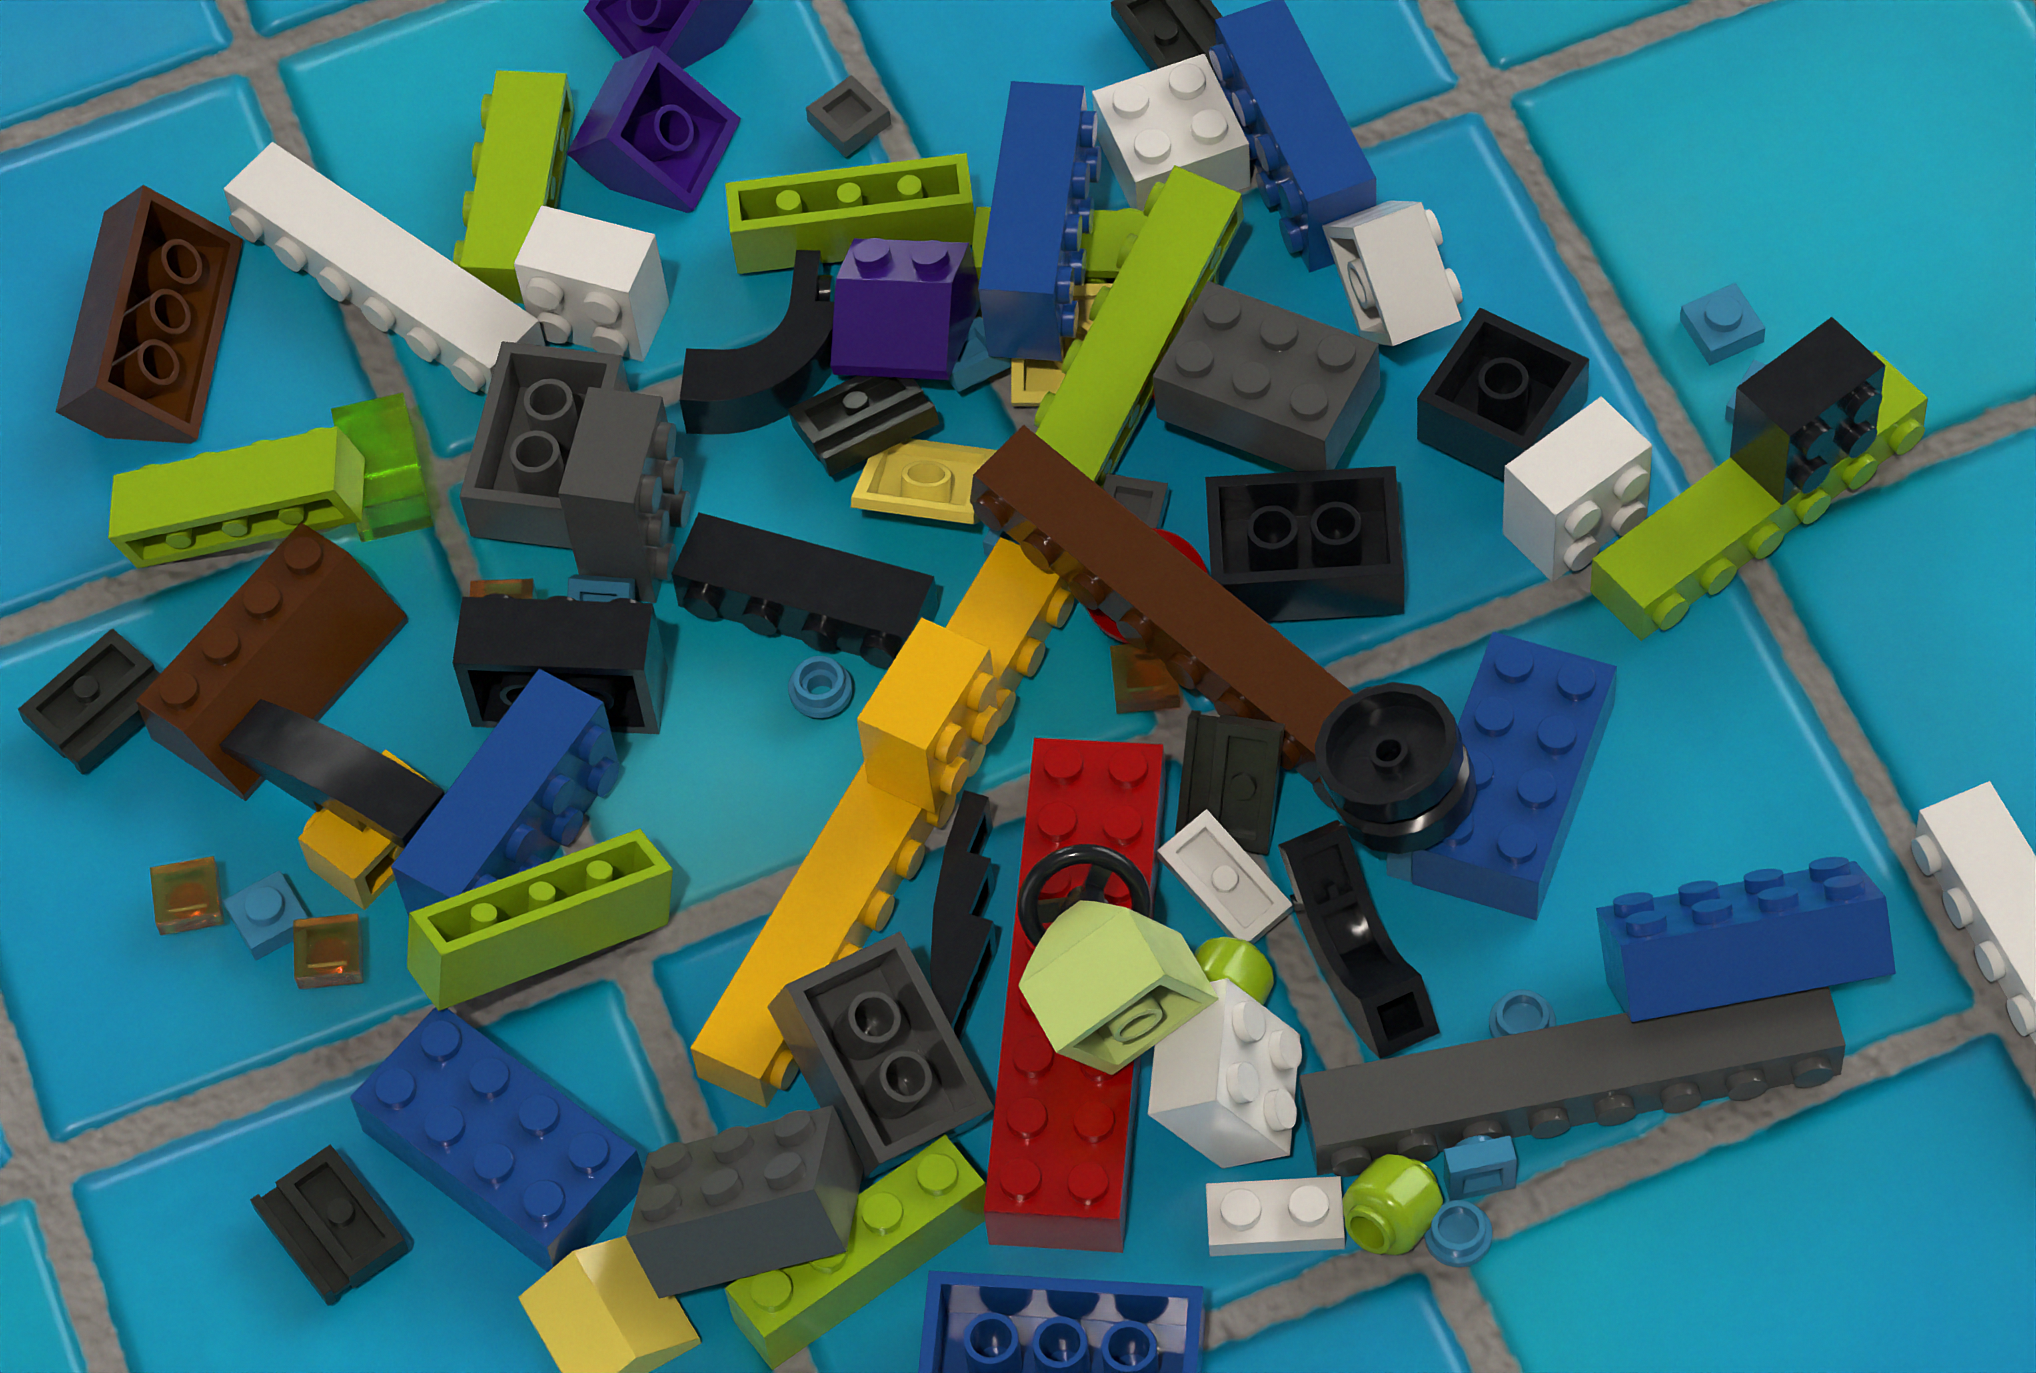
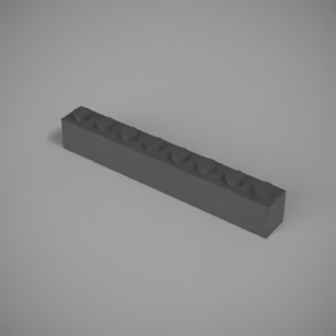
M1829 986L1635 1022H1631L1626 1013L1299 1075L1300 1105L1317 1176L1334 1173L1337 1176L1348 1177L1361 1174L1374 1159L1386 1154L1401 1155L1409 1159L1425 1162L1436 1156L1438 1152L1455 1147L1458 1142L1472 1136L1486 1135L1496 1139L1505 1136L1516 1138L1532 1135L1535 1138H1551L1566 1132L1570 1127L1598 1122L1604 1126L1618 1125L1629 1121L1636 1114L1661 1109L1668 1113H1680L1697 1107L1702 1101L1728 1096L1733 1100H1748L1763 1094L1767 1089L1795 1084L1801 1088L1815 1087L1829 1081L1833 1076L1841 1075L1846 1044Z

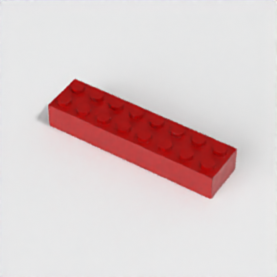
M1034 738L984 1203V1216L989 1245L1123 1253L1141 1055L1115 1074L1110 1075L1056 1053L1018 986L1026 966L1036 949L1027 938L1020 924L1018 897L1027 874L1046 855L1060 848L1076 844L1101 845L1125 855L1142 872L1150 889L1152 902L1150 919L1154 920L1159 869L1157 850L1161 847L1166 793L1164 744ZM1091 864L1073 865L1054 874L1043 886L1038 901L1066 897L1073 888L1082 886ZM1112 872L1104 888V898L1109 904L1131 909V896L1126 884L1118 875ZM1053 922L1042 923V925L1047 930Z

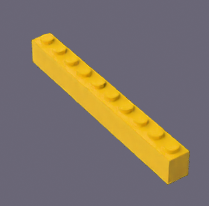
M1002 537L998 539L945 627L990 648L993 675L997 677V706L1001 710L999 727L1006 723L1013 710L1016 699L1015 690L1024 675L1032 677L1039 668L1045 652L1044 642L1054 626L1060 628L1065 624L1071 613L1075 598L1065 580L1050 568L1042 570L1035 566L1024 555L1019 544ZM979 744L970 758V769L967 777H972L979 769L985 755L986 745ZM863 762L690 1047L698 1078L764 1108L768 1107L778 1089L784 1091L791 1085L799 1066L767 1006L786 984L863 949L862 947L873 930L879 932L884 928L894 907L895 898L893 895L904 878L910 880L917 873L925 854L924 843L934 826L942 828L946 824L953 811L956 795L951 796L948 794L937 813L934 814L868 784Z

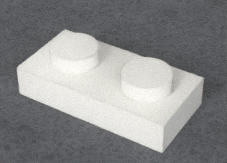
M1207 809L1157 850V857L1231 938L1243 939L1254 944L1293 911V904Z
M1341 1176L1206 1184L1210 1256L1345 1249Z

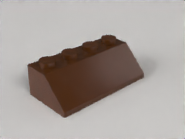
M142 185L105 210L56 413L105 438L187 444L196 441L199 435L243 239L145 185Z
M300 522L139 696L136 703L151 739L244 801H247L266 779L222 752L220 743L260 699L300 713L318 722L408 623V619L405 613L349 552Z

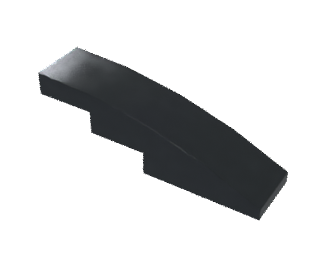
M262 699L253 706L220 743L222 752L314 811L320 812L324 807L361 832L368 826L403 849L445 795L444 791L351 737L300 713Z
M966 790L963 792L944 849L933 907L930 961L932 991L960 1044L997 954L994 923L992 920L984 918L995 891L991 858L982 856L993 829L989 797Z

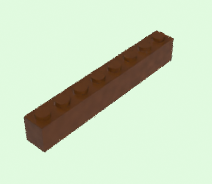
M1025 425L1019 428L973 474L970 503L978 518L989 528L995 531L1002 529L1020 543L1024 555L1035 566L1042 570L1050 568L1068 583L1071 593L1081 604L1092 610L1099 608L1117 623L1119 632L1130 644L1138 649L1148 648L1165 662L1167 671L1175 681L1187 689L1196 688L1214 703V707L1219 715L1223 714L1285 724L1280 766L1287 770L1294 768L1313 784V789L1317 796L1326 805L1334 809L1330 794L1324 787L1317 771L1315 743L1323 721L1341 701L1352 696L1354 693Z

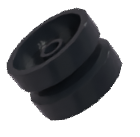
M1397 682L1366 687L1341 701L1322 723L1315 743L1317 771L1324 787L1330 794L1332 805L1340 822L1346 826L1348 834L1352 839L1372 851L1403 854L1423 850L1450 836L1469 815L1477 791L1474 766L1466 747L1462 743L1461 733L1455 718L1439 696L1419 685Z

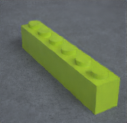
M1174 165L1165 184L1158 181L1151 189L1143 212L1147 219L1139 235L1131 233L1124 241L1116 263V267L1120 271L1112 287L1103 286L1097 293L1089 314V320L1093 321L1083 341L1075 339L1072 342L1062 364V373L1066 375L1056 394L1049 391L1044 396L1034 419V426L1038 427L1035 434L1102 489L1107 473H1113L1154 393L1153 375L1207 281H1212L1244 218L1241 193Z
M1874 351L1873 354L1885 364V372L1881 393L1882 401L1879 407L1876 428L1877 436L1864 453L1856 458L1847 456L1830 469L1826 479L1815 490L1807 494L1801 491L1783 505L1775 500L1731 458L1727 459L1592 558L1590 592L1640 641L1644 640L1658 628L1662 630L1671 628L1682 619L1689 605L1707 592L1710 595L1720 592L1731 582L1737 570L1754 557L1763 559L1770 555L1779 546L1786 533L1801 522L1810 524L1817 520L1827 510L1831 500L1849 487L1855 490L1863 486L1874 475L1878 465L1894 453L1903 455L1910 451L1920 441L1925 432L1924 421L1928 398L1880 353Z

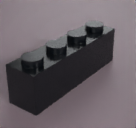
M698 512L671 573L678 606L685 608L697 617L703 619L719 617L738 622L749 630L761 635H773L775 633L802 640L806 645L819 651L829 652L834 649L861 656L868 663L881 668H889L921 617L934 622L939 610L935 578L932 575Z

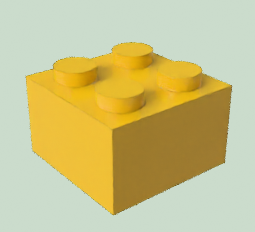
M921 617L857 717L868 784L934 814L937 813L948 794L955 796L961 790L969 773L970 758L979 744L987 745L992 740L1001 720V710L998 709L996 698L997 677L993 675L989 647Z

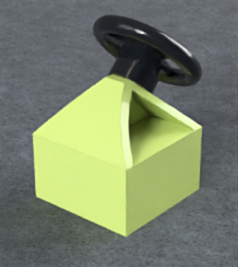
M1076 844L1060 848L1043 857L1027 874L1019 892L1018 916L1024 933L1036 949L1026 966L1018 986L1056 1053L1113 1075L1219 998L1182 934L1150 919L1152 907L1150 889L1139 868L1125 855L1101 845ZM1091 864L1082 886L1073 888L1066 897L1038 901L1043 886L1054 874L1073 865ZM1112 872L1118 875L1126 884L1131 896V909L1109 904L1104 898V888ZM1053 922L1047 930L1042 925V923Z

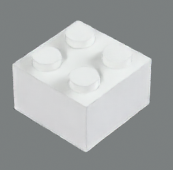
M1205 54L1092 91L1093 110L1097 111L1098 117L1097 139L1130 208L1144 211V206L1151 189L1158 181L1165 184L1174 165L1234 191L1251 186L1249 143Z
M1387 201L1322 226L1360 337L1382 345L1395 346L1462 320L1457 307L1458 304L1463 302L1459 282L1450 268L1444 269L1437 246L1443 243L1442 232L1436 216L1430 209L1424 210L1422 202Z
M541 205L517 255L514 266L525 310L539 320L543 338L552 343L562 344L569 342L592 348L599 353L622 355V357L644 362L670 305L655 234Z
M1602 396L1505 465L1503 535L1552 583L1570 569L1572 571L1581 570L1597 555L1600 547L1618 534L1624 536L1644 521L1648 512L1652 444Z
M1228 978L1212 981L1210 984L1219 999L1155 1044L1148 1115L1222 1169L1289 1156L1292 1127L1295 1125L1297 1117L1294 1101L1297 1067L1302 1058L1300 1034Z

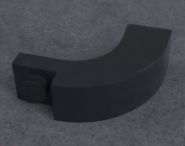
M796 250L789 308L780 325L767 337L752 345L737 349L686 348L679 399L686 434H732L774 423L788 416L789 408L812 398L827 381L832 373L830 364L835 281L833 275H824L820 250Z
M1335 820L1279 844L1278 848L1294 894L1289 896L1307 943L1344 1015L1367 1047L1382 1059L1440 1033L1421 974L1399 954L1376 913L1346 826L1339 820Z

